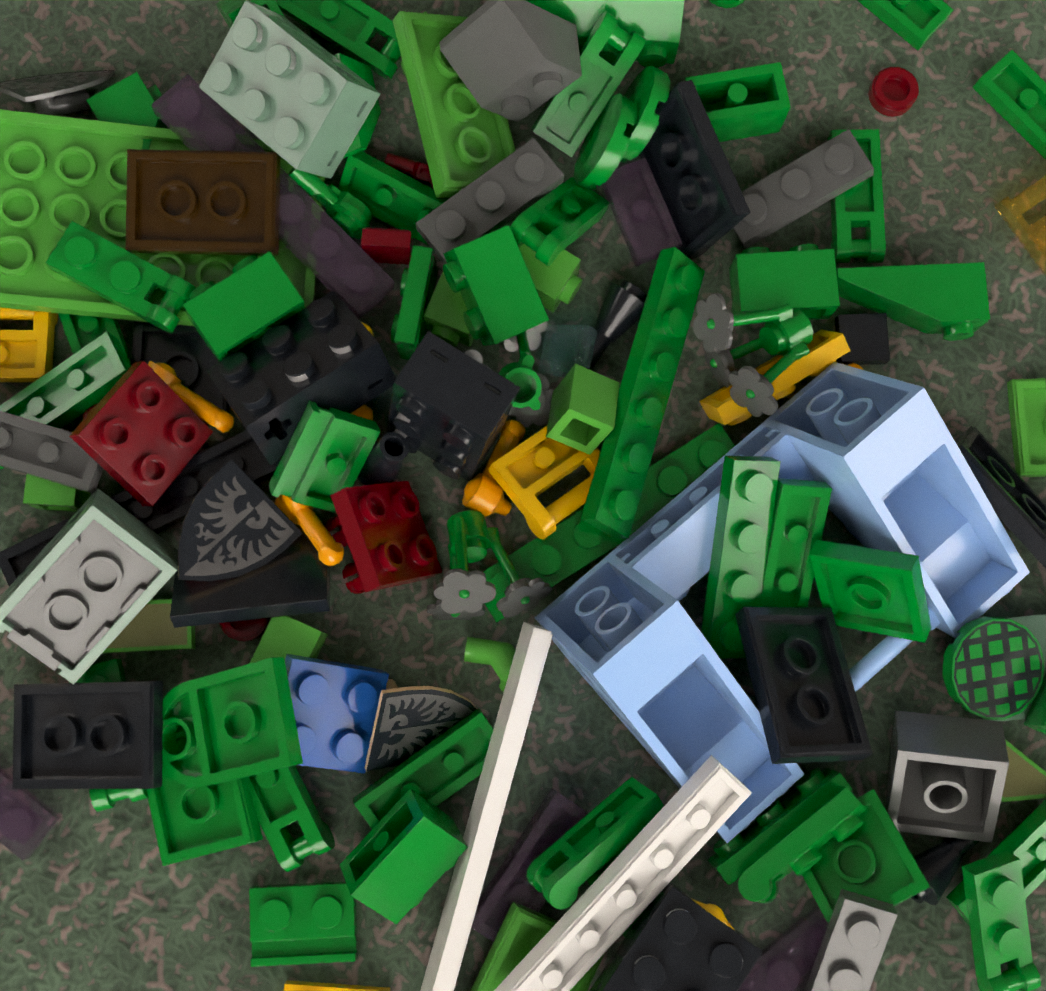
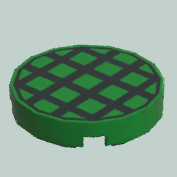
M982 616L965 623L957 631L960 634L956 637L954 643L948 644L943 656L942 676L949 696L967 712L986 720H1005L1022 713L1036 698L1044 678L1045 660L1039 641L1027 627L1004 617Z

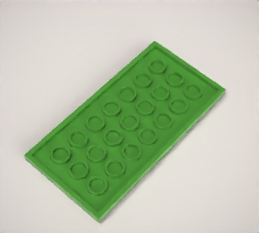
M0 109V307L147 322L58 274L47 266L45 262L71 221L125 249L127 149L142 150L143 139H152L149 150L275 151L261 139ZM281 157L279 254L274 256V258L304 300L306 308L314 301L323 205L288 176L293 166ZM317 175L325 183V177ZM132 253L171 275L183 278L196 288L209 281H214L217 284L233 274L232 269L237 263L251 256ZM156 288L148 302L159 305L166 293ZM182 306L177 314V317L180 319L177 325L194 326L188 318L184 306Z

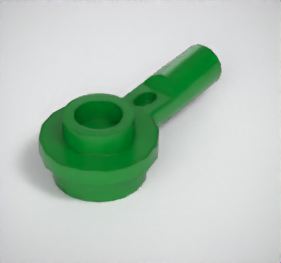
M294 167L290 170L288 176L326 208L329 225L337 235L348 240L353 239V237L361 239L362 228H370L369 223L373 219L372 212L361 200L352 196L347 191H340L332 184L326 185L315 174L296 170Z

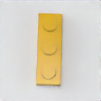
M823 329L814 333L811 343L807 345L809 354L794 361L771 382L774 388L772 396L776 400L788 396L796 389L795 384L809 375L818 376L829 365L836 362V359L850 352L851 350L843 333ZM777 355L755 368V370L763 375L783 356ZM724 386L699 401L708 418L723 425L739 424L749 419L752 415L747 410V407H741L732 400L730 389L733 386L728 388Z

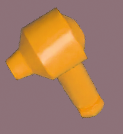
M148 362L153 371L202 421L215 427V429L222 433L229 431L233 427L234 417L182 385V381L177 377L172 367L165 363Z
M508 420L505 423L501 436L483 473L476 475L465 486L462 505L471 510L481 512L485 517L494 513L506 516L510 512L512 504L504 497V490L488 470L491 463L515 448L524 437L526 429L521 422Z
M280 494L274 504L294 524H298L318 551L319 560L327 566L339 564L344 556V548L341 543L336 542L313 511L314 507L293 502L292 497Z

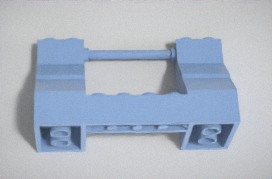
M833 362L630 535L629 539L624 540L534 617L541 627L551 631L553 642L679 789L712 755L752 792L716 831L726 843L746 829L776 799L784 795L804 775V772L797 763L772 764L759 711L679 603L688 594L690 587L708 573L710 569L725 456L772 457L781 461L778 478L826 482L832 488L828 509L864 547L918 555L931 622V631L938 628L956 638L960 634L957 631L965 623L981 617L1030 573L928 393L922 386ZM887 636L849 669L855 692L913 640Z

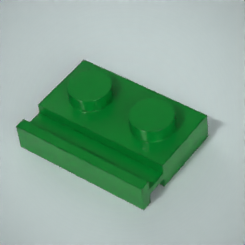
M413 245L409 268H404L402 274L400 296L403 299L400 314H395L391 330V343L397 344V350L401 359H410L426 333L423 315L433 295L438 272L435 256H433V248Z
M309 401L270 480L269 488L271 495L279 497L280 494L292 497L293 502L336 513L330 495L343 488L353 487L381 432L377 422L331 407L327 410L318 407L317 403Z
M346 881L252 886L249 888L250 943L252 942L251 967L355 962L357 960L356 899L350 895Z

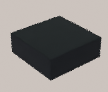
M887 313L837 315L834 319L835 332L843 333L851 350L838 358V363L844 365L852 363L873 365L886 364L890 361Z

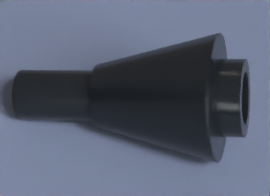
M623 280L620 286L610 282L594 326L595 332L578 357L594 367L611 342L614 343L641 318L645 304L643 302L647 295L626 280Z
M950 838L947 842L943 841L913 856L931 887L911 897V899L920 904L925 901L931 905H937L961 865L962 858L980 841Z

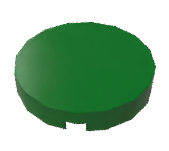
M647 66L643 69L624 95L637 104L638 119L634 126L627 123L624 135L629 137V145L620 161L621 163H625L627 160L631 161L642 152L659 124L660 115L655 113L658 101L663 103L668 101L670 79L666 72L654 66Z
M620 93L610 98L586 135L579 151L573 177L576 184L591 191L596 189V185L600 186L605 183L613 174L629 145V137L624 135L627 123L634 126L638 119V107L635 101Z

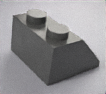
M488 0L439 42L440 51L481 108L516 122L526 118L530 113L582 76L576 25L525 0Z
M895 710L889 748L886 810L898 831L992 843L1009 767L1002 722Z

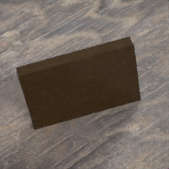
M127 149L125 250L131 253L263 256L270 251L273 256H278L281 156L276 152Z

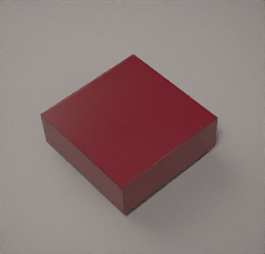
M362 228L361 247L366 262L410 264L414 245L411 231Z

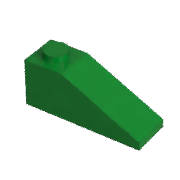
M985 262L836 269L839 297L874 312L887 313L888 318L923 333H943L944 340L955 341L970 338L976 330L990 320Z

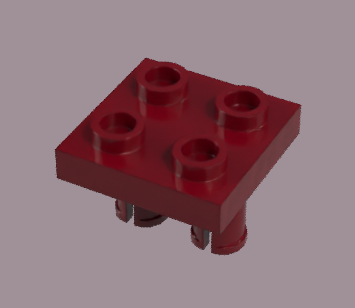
M145 361L135 362L98 404L91 405L86 409L83 414V421L69 437L142 506H153L213 431Z
M409 481L346 487L330 495L338 516L327 520L325 527L329 532L340 527L341 531L331 536L336 542L341 543L343 547L348 545L354 559V563L344 566L342 570L343 579L355 574L359 576L345 583L350 592L353 594L367 593L426 580L442 573L437 559L436 547L429 537L419 510V501L413 493Z

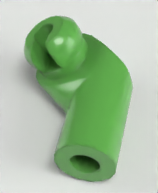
M467 637L464 661L491 665L500 678L499 688L504 693L516 649L507 642Z

